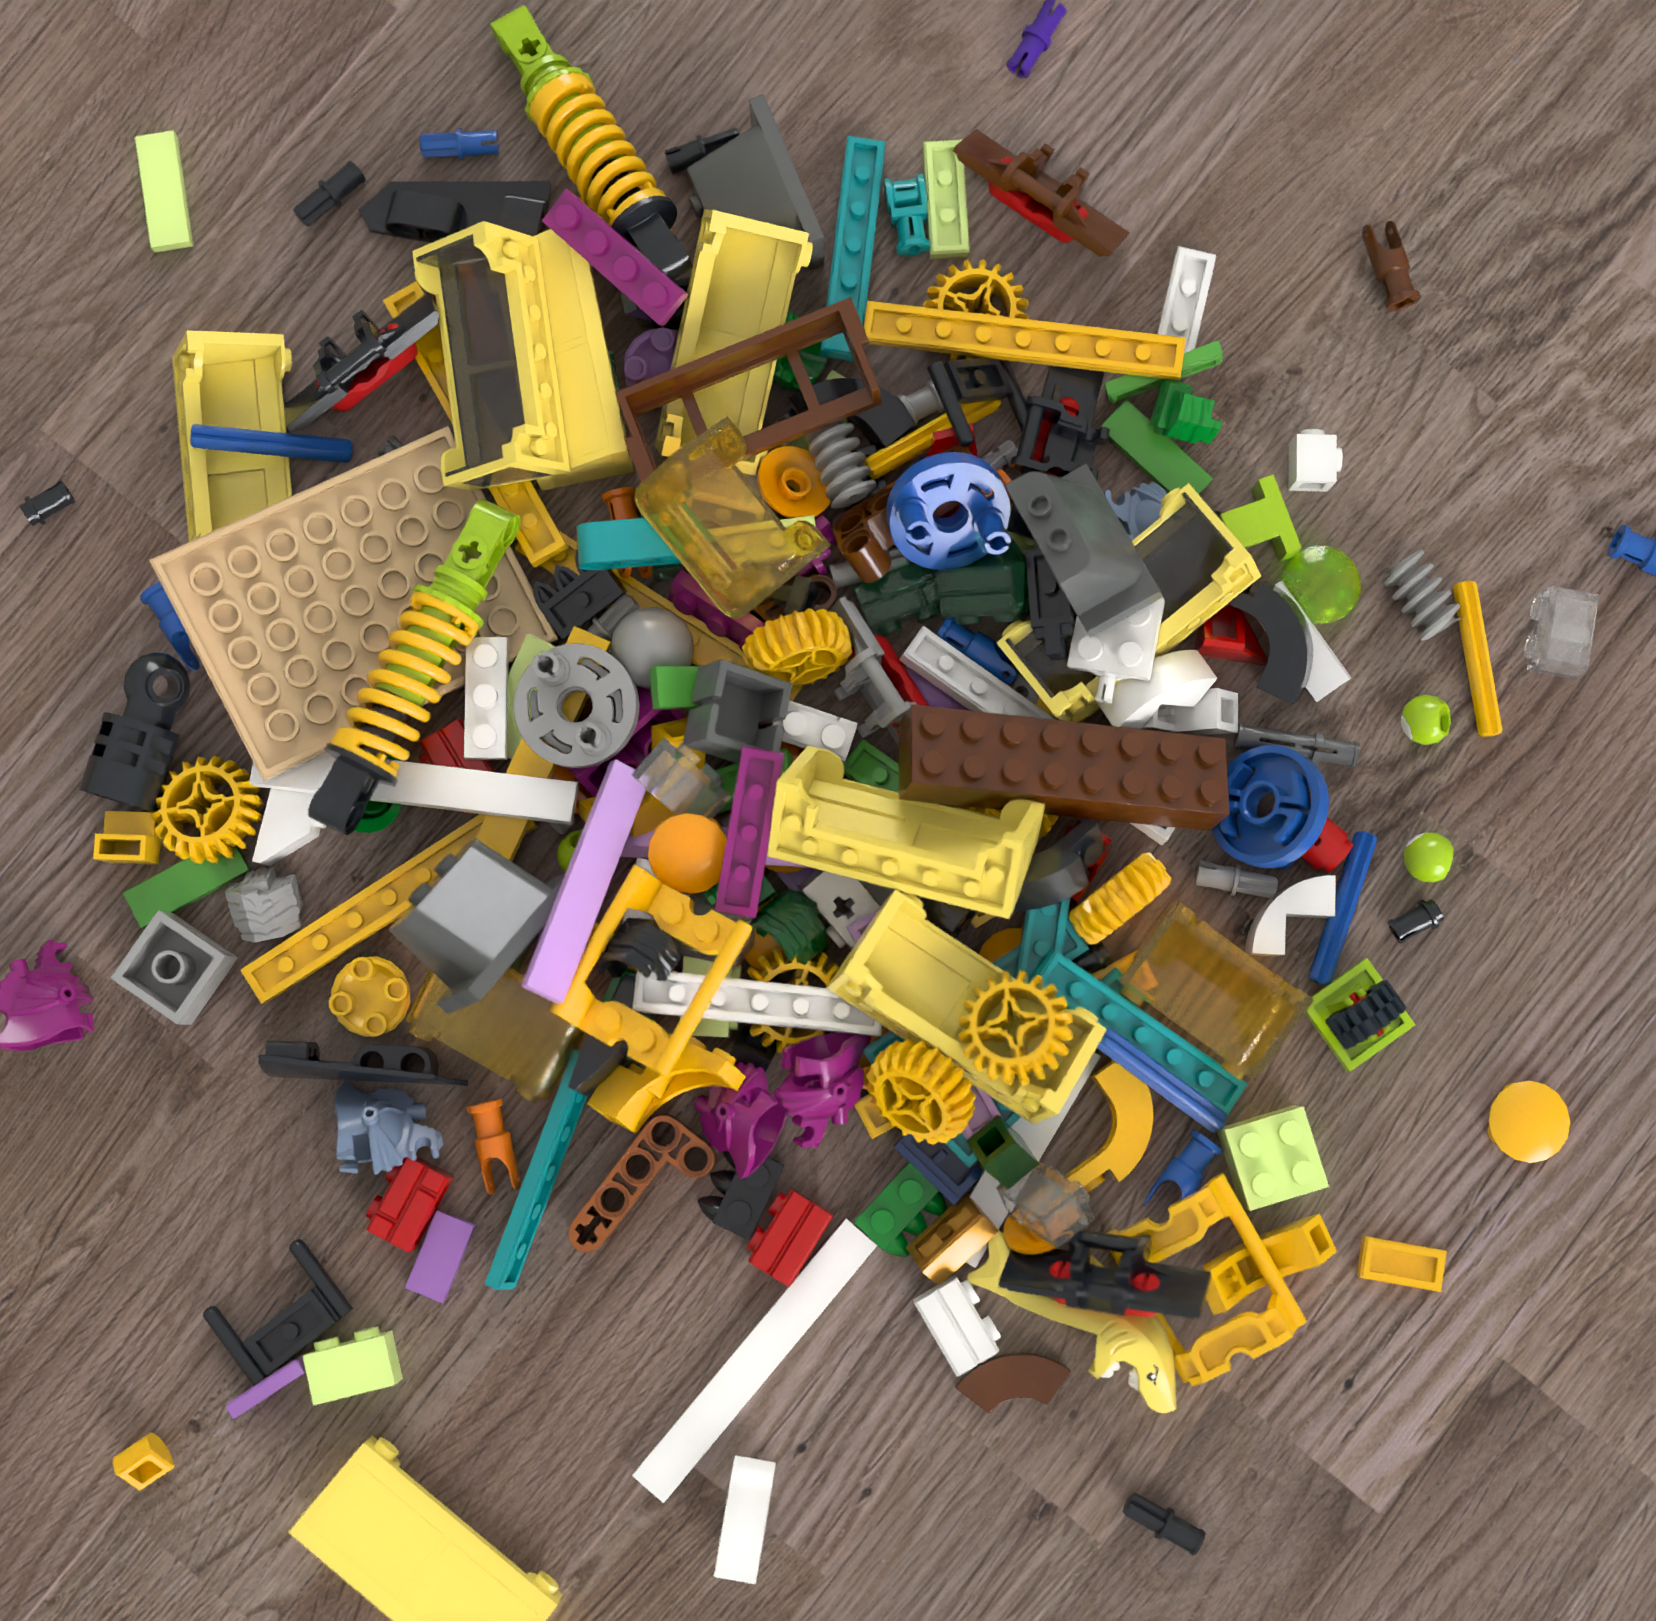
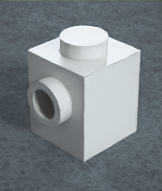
M1306 429L1301 431L1300 434L1295 435L1288 448V491L1328 492L1337 482V472L1341 471L1343 462L1342 448H1337V435H1325V431L1321 429Z

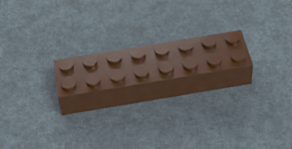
M912 704L899 723V800L1002 810L1005 804L1011 800L1027 799L1045 804L1043 814L1076 818L1087 817L1096 820L1211 831L1229 815L1226 739Z

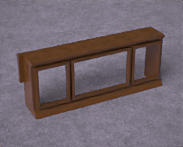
M849 297L615 392L632 435L624 440L641 484L644 486L651 483L658 495L881 405L880 389L862 347L869 344V340L852 298ZM843 333L865 388L820 405L798 350ZM787 356L808 411L714 448L693 393ZM682 398L703 453L658 471L637 416Z

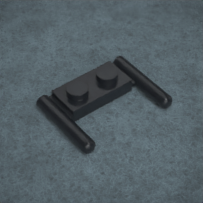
M976 358L951 360L944 364L939 361L927 367L960 446L969 447L974 442V436L960 404L1002 400L1007 397L1023 432L1029 408L1025 406L1026 400L1009 360Z
M302 1239L294 1240L289 1246V1251L312 1280L315 1287L244 1342L216 1306H210L203 1312L205 1321L253 1386L261 1382L354 1309Z

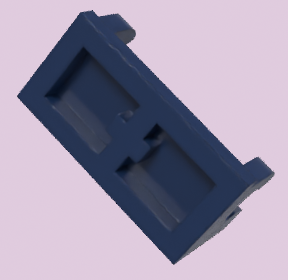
M908 1134L905 1137L902 1135L893 1145L900 1154L954 1205L982 1175L983 1169L974 1162L968 1168L945 1143L938 1141L936 1144L931 1145L925 1139L918 1143L913 1135Z

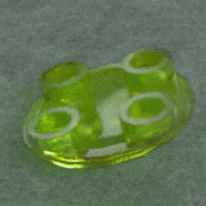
M1329 546L1309 547L1298 552L1285 566L1282 582L1311 622L1332 623L1345 617L1357 604L1361 592L1360 574L1354 562L1340 550Z

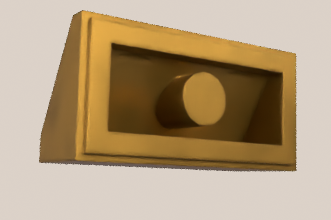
M965 1193L955 1205L952 1204L906 1248L920 1270L935 1284L940 1285L985 1245L998 1230L971 1196Z

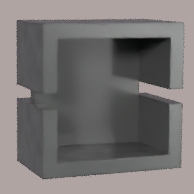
M722 659L698 667L691 703L697 704L698 708L689 711L683 746L740 764L743 746L780 752L784 726L777 724L757 729L758 725L763 726L786 719L792 683Z

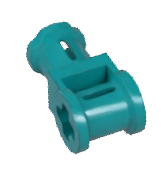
M923 173L916 174L914 179L891 181L890 178H884L883 185L887 214L890 216L891 228H897L899 242L895 246L897 255L910 257L929 251L931 245L930 241L925 238L923 224L926 223L927 195Z

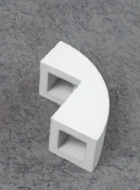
M1198 650L1176 651L1154 658L1150 681L1133 678L1120 680L1114 686L1112 704H1106L1105 702L1097 703L1112 726L1142 729L1161 704L1195 707L1217 680V677Z
M1211 688L1195 707L1161 704L1142 729L1189 735L1238 733V693Z
M1336 875L1319 876L1303 880L1286 887L1275 894L1274 898L1269 899L1251 924L1245 945V955H1285L1286 917L1329 918L1335 916Z
M735 1455L714 1577L756 1584L776 1462Z

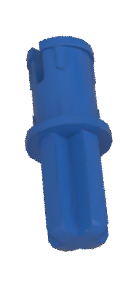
M457 128V132L422 134L420 136V150L425 158L459 156L460 160H464L465 156H499V145L482 144L483 141H498L497 129L492 131L462 132L461 128Z

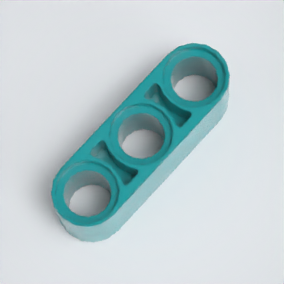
M672 515L589 522L576 527L580 569L606 570L679 564L696 560L694 518L691 516Z

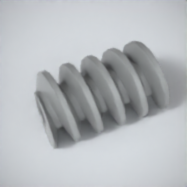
M840 421L803 436L804 440L810 444V455L816 458L814 460L815 468L821 472L820 481L823 485L827 486L825 489L826 496L833 501L831 508L834 509L844 508L864 499L869 492L877 487V483L874 480L863 482V478L871 473V468L869 466L857 467L865 459V453L862 451L851 452L860 444L857 437L846 438V436L854 431L853 424H840Z
M1423 549L1411 554L1387 570L1385 573L1390 572V575L1383 583L1386 588L1399 586L1392 596L1394 601L1408 599L1401 612L1403 614L1417 613L1410 625L1413 628L1425 625L1426 628L1419 636L1421 641L1430 639L1463 618L1453 617L1460 608L1459 603L1449 605L1444 603L1452 593L1450 589L1439 592L1435 590L1443 580L1441 576L1427 578L1428 573L1434 567L1433 564H1418V561L1425 554Z

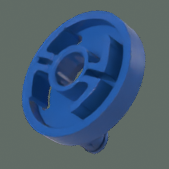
M948 452L927 457L911 466L900 476L888 497L886 519L893 541L898 550L917 565L938 570L955 569L969 565L987 553L994 555L1004 553L1009 548L1007 543H1011L1010 536L1006 531L1010 518V500L1006 488L996 470L976 456L966 453ZM942 480V482L934 483L924 488L921 487L922 485L925 486L929 483ZM972 483V484L978 486V487H979L980 489H982L987 495L991 493V489L993 490V493H992V495L986 497V496L983 494V492H981L979 489H977L976 487H974V486H972V485H969V484ZM958 501L961 503L958 511L952 516L940 518L933 515L935 509L944 502ZM915 544L919 545L920 547H922V548H924V549H926V550H928V551H925V550H922V549L918 548Z
M1264 745L1250 749L1239 755L1227 766L1229 815L1212 829L1216 841L1226 853L1248 865L1258 868H1280L1281 870L1289 868L1293 861L1301 857L1312 847L1325 825L1329 808V795L1322 773L1307 757L1290 748L1279 745ZM1254 770H1256L1257 773L1248 781L1244 790L1242 791V788L1245 785L1246 781L1255 773ZM1309 788H1311L1312 802H1311V795H1310V790H1309ZM1273 792L1275 796L1273 810L1267 816L1258 818L1257 806L1259 801L1267 793ZM1236 813H1240V814L1237 815V824H1238L1239 832H1240V834H1241V837H1240L1238 840L1235 839V838H1238V837L1240 836L1239 833H1238V831H1237V827H1236V821H1235V815H1236Z

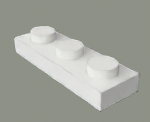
M474 637L471 644L466 646L464 758L466 760H507L509 640L507 637Z

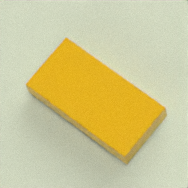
M1362 1235L1356 1276L1441 1292L1447 1251Z

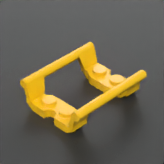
M634 865L585 947L564 1002L559 1004L553 1002L549 1011L611 1047L617 1041H626L628 1044L627 1056L664 1077H668L753 927L741 920H738L736 923L712 909L705 915H695L693 909L695 902L691 898L666 886L646 870ZM628 908L642 911L652 916L659 928L667 935L707 955L718 954L670 1039L660 1025L616 1001L602 1003L595 999L584 983Z
M1223 1173L1210 1179L1199 1191L1170 1205L1168 1208L1170 1213L1169 1220L1165 1223H1154L1147 1217L1120 1232L1116 1229L1107 1232V1234L1140 1238L1142 1234L1151 1235L1152 1245L1149 1262L1156 1263L1197 1243L1203 1238L1209 1226L1220 1219L1230 1217L1269 1286L1271 1296L1267 1310L1259 1314L1249 1311L1240 1313L1202 1332L1195 1339L1193 1346L1187 1350L1184 1349L1174 1335L1164 1315L1158 1313L1154 1315L1165 1330L1172 1348L1175 1370L1183 1383L1190 1382L1192 1386L1203 1384L1230 1371V1358L1235 1353H1246L1254 1359L1275 1349L1292 1338L1298 1327L1307 1322ZM1110 1251L1117 1266H1119L1122 1253Z

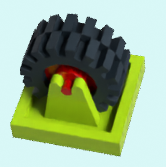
M1368 958L1362 959L1334 979L1332 983L1324 986L1299 1004L1302 1011L1346 1072L1354 1070L1416 1025L1405 1011L1407 1006L1388 980L1382 979Z

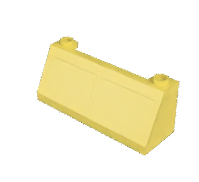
M704 209L692 264L693 268L691 269L687 288L689 295L684 302L670 370L785 324L795 276L799 273L801 266L808 267L811 259L813 243L807 242L809 233L716 210ZM777 359L693 393L714 448L762 429ZM680 398L663 405L654 447L662 456L686 460L703 453L683 400ZM768 450L722 469L756 476L757 467L767 455Z
M547 230L533 237L538 238L570 472L537 479L542 491L634 472L632 458L624 440L626 439V432L619 402L615 394L617 391L593 280L592 265L553 230ZM487 269L492 292H499L512 359L516 360L505 274ZM516 367V368H514V369H515V374H516V379H517V384H518V389H519V394H520V399H521V404H522V397H521V390H520V383H519V376H518V368Z
M187 330L172 356L189 542L292 496L289 457L201 449L192 447L190 443L191 427L194 424L286 433L282 379L285 372L291 371L292 356L290 349L285 348L284 334Z
M809 745L777 780L767 856L995 916L1010 918L1038 843L1045 804L1027 799H1014L1005 804L1000 818L946 804L899 800L898 792L843 779L844 765L839 756L832 751Z
M895 889L881 905L832 978L827 989L902 1039L907 1040L909 1038L916 1044L923 1040L930 1049L938 1046L940 1054L946 1058L952 1056L951 1062L956 1067L964 1068L962 1076L970 1079L972 1085L1031 1124H1037L1059 1114L1107 1029L1097 1023L1098 1018L1092 1012L1084 1008L1076 1007L1075 1010L1065 1009L1062 1012L1070 1013L1073 1021L1063 1027L1072 1031L1073 1038L1068 1041H1059L1067 1047L1068 1053L1066 1056L1053 1054V1057L1059 1064L1057 1069L1054 1070L1047 1063L1044 1064L1041 1068L1045 1073V1078L1039 1080L1034 1071L1029 1072V1084L1022 1085L1018 1074L1014 1075L1011 1085L1004 1084L1002 1072L994 1081L989 1080L986 1076L987 1068L977 1072L973 1067L975 1058L967 1059L964 1055L963 1050L968 1044L961 1043L958 1039V1034L967 1028L960 1026L958 1018L963 1015H971L965 1010L963 1003L965 1000L975 1003L978 1001L972 992L974 987L981 988L983 992H986L989 989L986 984L987 977H992L997 985L1003 983L1001 976L1004 971L925 919L927 916L926 912L922 909L923 902L918 897L907 892L900 893ZM1017 998L1021 1011L1025 1013L1036 1012L1038 1016L1048 1014L1038 1003L1028 999ZM1003 1003L997 1005L989 1013L984 1026H987V1021L994 1020L1001 1014ZM1013 1012L1014 1022H1012L1013 1026L1009 1031L1018 1044V1027L1021 1024ZM1048 1029L1043 1030V1035H1038L1030 1040L1028 1054L1035 1051L1041 1045ZM993 1040L984 1041L985 1047L993 1054L1003 1058H1014L1009 1044L994 1043Z
M371 1436L359 1447L288 1532L393 1621H546L562 1597V1594L557 1590L559 1585L550 1575L543 1571H540L538 1574L533 1572L526 1574L399 1468L400 1462L396 1457L399 1454L398 1449L382 1437L377 1440L374 1436Z

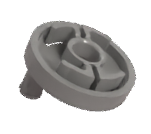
M566 644L543 651L540 656L536 655L517 685L514 698V715L522 738L539 756L563 767L588 768L610 760L628 743L638 722L639 696L630 673L611 654L591 645ZM581 658H590L593 660L591 661L589 659H582L581 665H579V660ZM594 662H596V663L601 664L602 666H604L606 669H608V670L610 671V673L607 672V671H606L605 669H603L602 667H600L599 665L595 664ZM591 670L597 672L601 676V678L599 679V677ZM537 688L538 691L533 690V691L531 692V694H530L531 714H532V719H533V720L531 721V719H530V714H529V698H528V697H529V693H530L531 689ZM576 692L587 693L593 704L591 714L581 722L569 721L564 713L565 701ZM613 699L615 700V706H616V718H615V721L618 722V723H614V722H613V721H614V705H613V701H612ZM541 738H544L549 744L560 749V751H562L563 753L546 744ZM560 741L572 746V748L564 745Z

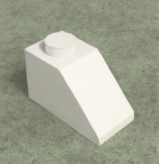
M270 789L252 859L253 862L272 866L319 837L320 829L326 828V825L308 816L309 805L314 796L313 793Z

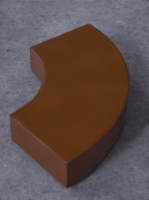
M1031 1353L1009 1354L993 1357L978 1364L961 1378L955 1388L987 1413L992 1412L1000 1403L1015 1397L1033 1398L1047 1405L1071 1370L1061 1363L1041 1355Z

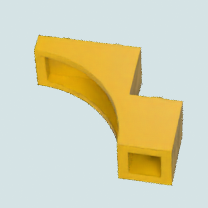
M691 1036L668 1077H664L648 1067L644 1070L632 1063L629 1068L619 1065L596 1088L587 1104L608 1121L637 1134L646 1120L673 1097L683 1092L706 1086H721L738 1091L746 1076L733 1066L736 1062L734 1057L719 1048H714L711 1053L705 1050L706 1046L702 1042Z

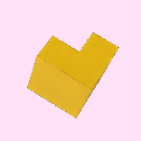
M105 811L104 833L95 834L93 859L107 863L160 865L161 838L157 836L154 830L158 824L153 821L151 816L155 812Z

